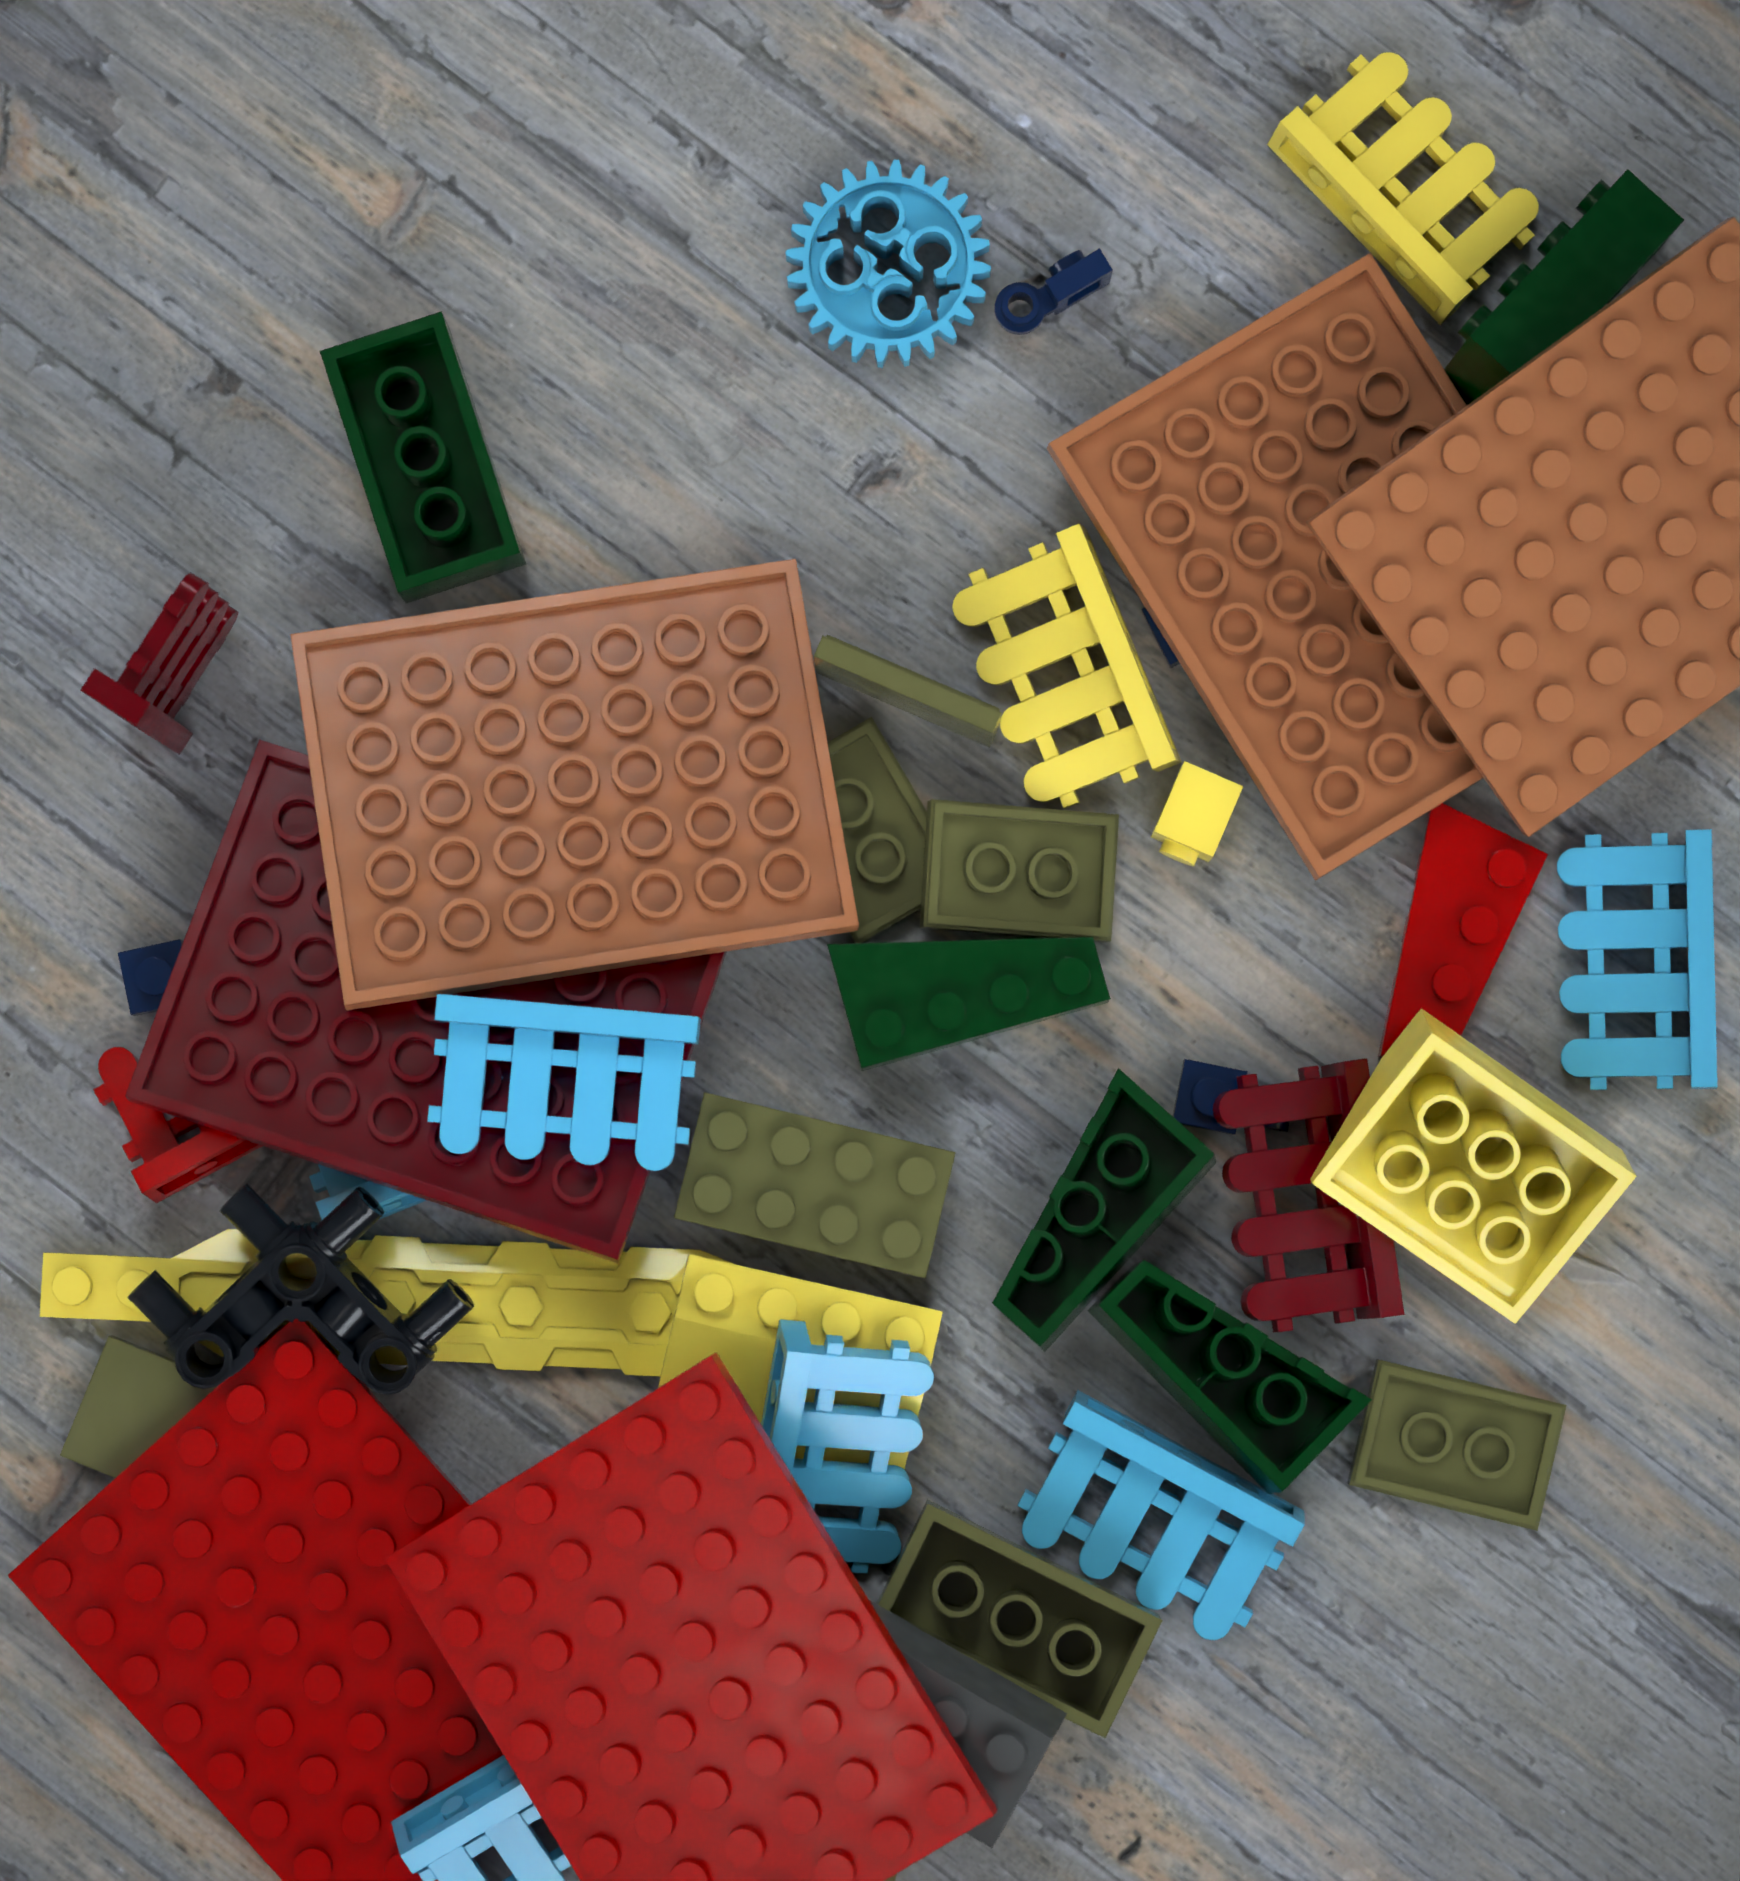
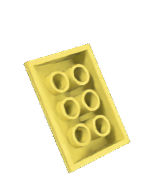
M1421 1008L1379 1061L1310 1180L1320 1190L1516 1324L1637 1176L1621 1148Z
M688 1254L658 1388L717 1352L761 1424L779 1319L805 1321L812 1345H824L826 1335L842 1336L844 1347L890 1350L891 1340L908 1341L910 1352L923 1354L931 1365L943 1311ZM807 1389L805 1402H814L816 1389ZM836 1391L833 1404L879 1407L881 1394ZM924 1393L918 1396L901 1395L899 1409L910 1410L918 1416ZM797 1445L795 1458H804L806 1446ZM825 1447L823 1460L868 1463L871 1451ZM890 1452L888 1465H896L905 1469L909 1452Z

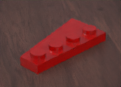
M1444 803L1428 812L1422 850L1419 854L1414 878L1415 884L1408 916L1406 917L1401 941L1403 943L1396 976H1394L1378 1057L1382 1058L1421 1008L1460 1036L1462 1035L1548 856L1547 853Z

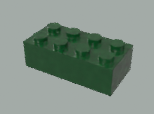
M442 311L321 350L320 354L396 589L407 604L526 565L449 325Z

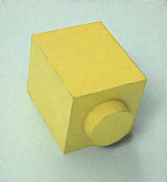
M1184 761L1151 835V838L1163 842L1159 852L1190 866L1195 865L1197 858L1209 862L1215 854L1243 786Z

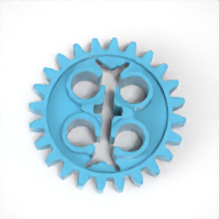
M895 159L892 162L888 176H880L873 161H867L866 179L857 181L847 168L843 169L844 189L838 192L832 186L823 182L820 185V192L825 202L823 207L807 201L802 205L803 213L812 222L811 226L792 224L791 236L804 244V247L786 250V262L803 267V269L787 276L788 288L807 290L794 302L797 313L811 310L816 311V314L808 324L811 334H815L829 327L832 331L828 340V349L832 352L846 340L852 343V362L857 363L865 350L871 349L875 350L877 367L883 368L888 352L897 351L900 361L906 367L910 365L911 348L919 346L922 352L929 359L935 357L933 338L939 336L945 342L954 345L957 342V335L952 322L957 321L968 326H972L974 323V315L965 303H984L986 292L981 287L972 283V281L990 278L991 266L974 260V258L989 252L990 243L988 239L970 237L982 226V218L980 215L962 218L961 213L968 204V196L963 193L950 200L945 198L949 178L946 176L937 180L932 187L926 185L924 165L920 164L910 179L902 177L900 161ZM840 207L845 208L846 218L850 219L851 229L857 233L862 232V221L870 210L886 208L892 211L898 219L896 226L886 233H875L867 229L864 234V245L882 259L887 260L893 253L898 254L899 269L902 273L910 278L912 277L919 283L923 279V266L916 261L914 256L916 251L927 243H937L949 252L950 258L948 262L942 267L933 270V283L937 289H944L946 285L947 287L958 285L960 288L950 290L949 294L939 297V307L936 308L937 321L932 320L931 311L927 309L926 299L920 295L915 296L914 310L907 318L900 321L885 318L878 308L881 301L892 294H901L909 298L912 294V282L892 268L888 269L884 275L877 273V258L858 245L853 249L854 261L862 269L860 277L849 285H839L828 277L827 270L833 262L844 258L843 244L840 239L836 238L825 242H817V239L826 238L828 234L838 231Z

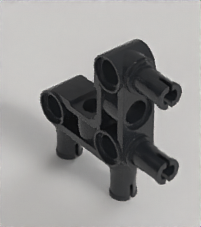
M248 1183L237 1191L219 1211L259 1251L255 1256L258 1259L257 1262L205 1310L200 1307L195 1311L156 1270L147 1276L127 1297L167 1337L164 1341V1344L167 1346L166 1351L175 1359L177 1371L182 1379L193 1387L206 1389L221 1384L240 1371L256 1356L259 1348L264 1343L263 1340L284 1320L293 1322L297 1318L300 1322L309 1321L340 1352L338 1361L351 1374L364 1382L373 1391L386 1395L399 1393L407 1388L415 1375L435 1358L434 1353L437 1351L436 1343L474 1307L472 1299L464 1289L453 1280L448 1279L410 1315L402 1314L347 1258L345 1251L384 1214L383 1208L376 1199L362 1187H357L319 1223L312 1221L309 1224L301 1225L298 1223L296 1225L293 1220L286 1224ZM295 1253L308 1256L316 1265L317 1275L310 1279L297 1278L288 1270L286 1256ZM208 1340L217 1344L223 1351L224 1362L211 1365L200 1360L195 1352V1342ZM383 1346L396 1347L405 1355L408 1366L396 1371L386 1369L377 1360L375 1351Z

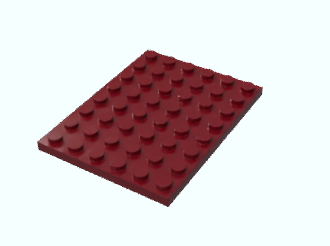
M259 739L125 1097L128 1101L618 1264L651 1172L638 1163L635 1156L636 1140L611 1138L610 1151L607 1157L596 1165H584L575 1160L570 1151L571 1134L546 1132L545 1145L542 1152L535 1158L528 1160L515 1158L508 1152L505 1146V1128L481 1126L478 1145L472 1151L465 1154H455L444 1148L439 1136L440 1123L428 1122L429 1105L442 1106L447 1056L434 1055L435 1039L448 1040L450 1023L435 1020L437 997L346 1011L308 755ZM727 951L450 995L698 1016L701 1019V1028ZM490 1027L489 1043L513 1045L515 1029ZM555 1032L554 1049L578 1051L580 1034ZM620 1038L618 1055L643 1057L645 1040ZM685 1043L683 1060H690L695 1044ZM487 1060L483 1110L507 1112L512 1062ZM552 1066L548 1116L572 1118L577 1068ZM617 1071L612 1121L638 1122L642 1073Z

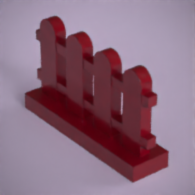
M191 572L188 573L174 593L168 598L162 612L137 651L129 659L125 670L117 682L94 668L80 691L180 755L193 733L176 722L174 718L189 698L191 691L210 661L226 640V636L237 619L238 611L230 607L229 602L219 597V593L210 588L208 582Z
M1367 1058L1321 1066L1322 1078H1320L1318 1065L1298 1068L1299 1081L1258 1086L1257 1073L1236 1076L1238 1089L1225 1091L1214 1101L1213 1114L1216 1121L1228 1129L1244 1128L1247 1153L1234 1155L1225 1162L1222 1169L1223 1181L1234 1192H1253L1256 1217L1243 1219L1234 1226L1231 1234L1232 1244L1235 1250L1245 1257L1262 1256L1266 1280L1250 1284L1244 1289L1240 1301L1241 1308L1244 1314L1251 1320H1271L1273 1333L1294 1330L1292 1317L1333 1311L1335 1324L1355 1321L1354 1308H1356L1357 1319L1405 1315L1393 1239L1341 1204L1339 1206L1338 1201L1316 1186L1315 1192L1318 1209L1277 1214L1273 1189L1311 1184L1310 1179L1370 1078ZM1326 1116H1328L1331 1142H1329ZM1305 1119L1309 1145L1268 1150L1264 1125ZM1344 1244L1347 1245L1350 1269H1348ZM1324 1247L1326 1273L1286 1278L1283 1253Z

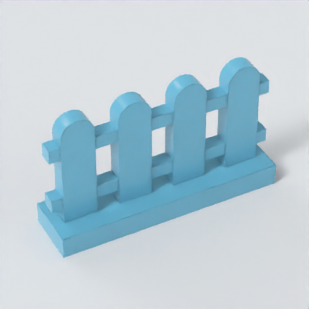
M1712 829L1685 830L1686 845H1668V833H1651L1652 846L1602 847L1601 834L1585 835V847L1570 848L1564 851L1557 861L1558 875L1565 884L1571 887H1586L1587 911H1574L1566 914L1559 923L1558 934L1561 942L1567 948L1577 951H1588V975H1574L1567 978L1560 987L1559 997L1562 1005L1568 1011L1575 1014H1589V1038L1574 1039L1568 1042L1561 1052V1063L1565 1071L1574 1077H1590V1090H1607V1077L1657 1076V1089H1673V1076H1691V1089H1717ZM1653 885V909L1603 911V887ZM1669 885H1687V909H1669ZM1688 948L1689 973H1671L1670 949ZM1654 949V973L1604 974V950ZM1672 1012H1689L1690 1037H1672ZM1655 1013L1656 1037L1606 1038L1605 1014Z
M437 994L435 1020L450 1024L448 1040L435 1039L434 1055L447 1057L442 1106L429 1105L428 1122L440 1123V1141L448 1151L455 1154H465L472 1151L479 1143L481 1126L505 1128V1146L508 1152L515 1158L528 1160L535 1158L542 1152L545 1145L546 1132L571 1134L570 1151L575 1160L584 1165H596L607 1157L610 1151L611 1138L636 1140L635 1156L638 1163L647 1170L660 1171L672 1163L675 1156L676 1143L689 1144L690 1128L677 1127L681 1079L682 1077L695 1078L696 1061L683 1060L685 1043L699 1045L700 1017ZM490 1027L515 1029L513 1045L489 1043ZM555 1032L580 1034L578 1051L554 1049ZM620 1038L645 1040L643 1057L618 1055ZM487 1060L512 1062L507 1112L483 1110ZM552 1066L577 1068L572 1118L548 1116ZM617 1071L642 1073L637 1123L612 1121Z
M779 1319L761 1425L813 1510L815 1504L860 1507L858 1519L818 1516L845 1562H850L851 1571L853 1573H868L869 1563L885 1564L891 1562L901 1551V1541L896 1527L890 1522L878 1520L880 1508L893 1509L901 1507L911 1497L912 1486L907 1472L899 1466L888 1465L890 1452L905 1453L912 1451L922 1441L923 1431L918 1416L910 1410L899 1409L901 1395L918 1396L930 1389L934 1381L930 1362L923 1354L910 1352L908 1341L891 1340L890 1350L844 1347L842 1336L826 1335L824 1345H812L805 1321ZM807 1389H816L814 1402H805ZM836 1391L881 1394L879 1407L833 1403ZM797 1445L806 1446L803 1459L795 1458ZM825 1447L870 1450L869 1462L856 1463L823 1460Z
M1077 1390L1065 1412L1063 1425L1072 1429L1068 1438L1056 1432L1048 1447L1049 1450L1059 1454L1038 1494L1025 1489L1018 1502V1507L1028 1511L1022 1525V1534L1025 1541L1034 1548H1049L1057 1542L1062 1531L1084 1541L1080 1550L1079 1565L1081 1570L1093 1579L1107 1578L1115 1571L1120 1561L1141 1572L1136 1584V1595L1139 1602L1146 1608L1159 1610L1168 1606L1176 1592L1198 1602L1193 1613V1626L1195 1631L1204 1639L1218 1640L1223 1638L1229 1632L1234 1622L1246 1627L1253 1615V1610L1243 1604L1264 1566L1267 1565L1277 1571L1282 1562L1284 1553L1275 1549L1278 1540L1293 1547L1305 1525L1304 1510L1274 1494H1268L1263 1488ZM1107 1448L1129 1459L1125 1468L1103 1457ZM1093 1474H1096L1115 1484L1093 1525L1072 1513ZM1164 1478L1186 1490L1182 1498L1160 1487ZM1150 1504L1172 1515L1151 1555L1129 1544ZM1221 1509L1243 1520L1240 1527L1236 1528L1217 1518ZM1209 1534L1229 1545L1210 1582L1208 1585H1205L1186 1574Z
M504 1755L391 1821L400 1857L411 1873L418 1872L423 1881H435L436 1879L438 1881H490L474 1857L492 1846L496 1848L513 1873L502 1881H565L562 1871L571 1866L560 1847L549 1853L530 1825L541 1818V1815Z

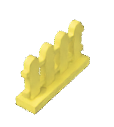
M1386 52L1378 55L1369 63L1361 54L1347 68V71L1353 76L1348 83L1325 103L1315 94L1305 103L1302 110L1297 106L1280 121L1267 145L1435 321L1441 325L1458 310L1473 289L1476 291L1488 280L1490 275L1483 267L1511 241L1521 250L1532 240L1535 234L1528 226L1538 214V201L1533 193L1523 188L1512 189L1499 198L1484 182L1495 167V157L1492 151L1484 144L1470 143L1456 153L1441 138L1452 119L1450 108L1444 101L1433 97L1426 98L1412 108L1397 92L1408 76L1407 64L1401 56ZM1382 106L1397 123L1367 148L1353 131ZM1425 151L1441 168L1411 194L1396 176ZM1469 197L1484 214L1455 239L1439 222L1465 198Z
M1080 523L1056 533L1062 547L1048 553L1045 544L1042 542L1028 548L1033 560L992 578L988 577L984 568L969 573L973 586L960 591L954 598L952 606L956 619L966 626L979 627L988 623L997 643L983 650L978 656L976 662L978 675L982 680L992 685H1003L1012 681L1019 697L1020 703L1009 707L1001 716L1000 729L1002 734L1008 740L1018 744L1028 743L1036 739L1044 762L1032 766L1027 771L1024 777L1025 791L1032 799L1040 802H1050L1060 798L1065 809L1080 803L1076 794L1077 790L1120 773L1125 784L1140 778L1136 766L1146 761H1149L1152 770L1158 772L1182 762L1089 533ZM1077 585L1085 607L1072 612L1064 590ZM1048 597L1057 619L1013 637L1004 616ZM1101 644L1109 665L1096 670L1088 649ZM1072 656L1080 678L1036 695L1028 674ZM1125 702L1133 724L1120 729L1111 707ZM1096 714L1104 736L1060 754L1052 732Z

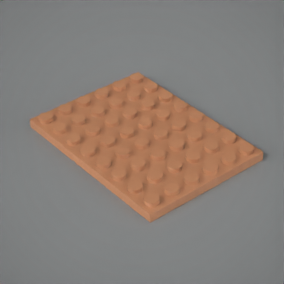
M1735 217L1725 219L1305 522L1517 827L1527 837H1530L1740 686V224Z
M1371 253L1063 434L1047 446L1049 454L1315 881L1483 779L1481 773L1305 523L1467 406Z
M796 559L290 634L346 1011L437 997V994L450 995L858 931L859 922Z

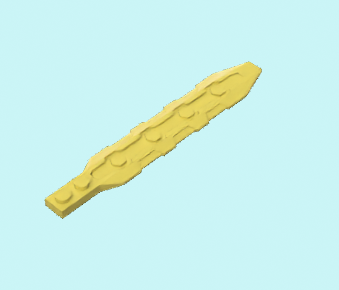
M227 1229L172 1258L43 1253L40 1317L151 1322L127 1297L154 1270L195 1311L200 1307L205 1310L258 1261L255 1256L259 1251L238 1229ZM375 1235L372 1240H357L345 1251L347 1258L402 1314L410 1315L448 1279L456 1282L470 1296L474 1303L473 1309L436 1343L437 1351L434 1353L435 1358L431 1361L494 1364L496 1369L541 1371L544 1366L621 1369L624 1375L658 1377L661 1376L688 1254L734 1264L705 1251L694 1249L630 1247L627 1252H622L618 1264L576 1249H553L549 1247L548 1243L503 1241L500 1246L423 1243L420 1237ZM300 1253L286 1256L287 1268L297 1278L310 1279L317 1275L316 1265L308 1256ZM284 1320L263 1340V1345L289 1321ZM311 1324L339 1356L340 1352ZM208 1340L197 1341L219 1356L224 1357L223 1351L214 1342ZM383 1346L375 1351L376 1358L380 1364L407 1365L405 1355L396 1347Z

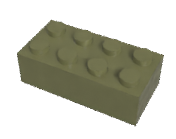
M704 1092L674 1218L926 1279L956 1152Z
M928 1499L876 1603L1067 1713L1065 1719L1103 1738H1106L1163 1621L1158 1613Z

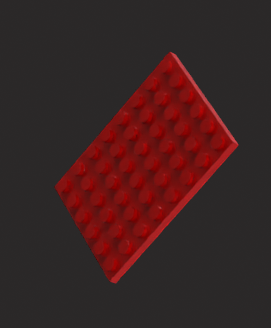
M297 1318L293 1322L289 1321L259 1348L256 1356L246 1366L219 1384L7 1575L282 1881H423L418 1872L411 1873L400 1857L391 1821L503 1755L384 1559L472 1503L366 1385L338 1361V1354L308 1321L300 1322Z
M717 1352L384 1558L580 1881H885L990 1819L998 1810Z

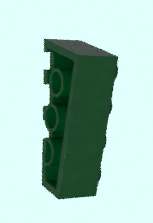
M1628 169L1611 187L1603 180H1600L1576 207L1584 216L1572 228L1564 221L1559 223L1537 248L1544 258L1532 270L1523 262L1498 289V292L1505 298L1492 312L1483 304L1458 331V334L1466 341L1444 370L1466 405L1473 402L1580 325L1606 304H1609L1667 242L1684 219Z
M1093 937L827 944L862 1071L1103 1005L1110 1000Z
M1119 1068L1109 1084L1108 1091L1094 1117L1091 1118L1080 1138V1143L1063 1175L1059 1177L1049 1196L1050 1199L1034 1229L1028 1235L992 1302L997 1310L1044 1352L1047 1351L1216 1164L1215 1154Z
M1146 1260L1132 1265L1087 1310L1268 1494L1283 1492L1372 1401V1399L1353 1387L1349 1388L1324 1373L1325 1370L1304 1357H1298L1267 1338L1268 1335L1249 1323H1243L1218 1308L1216 1303Z

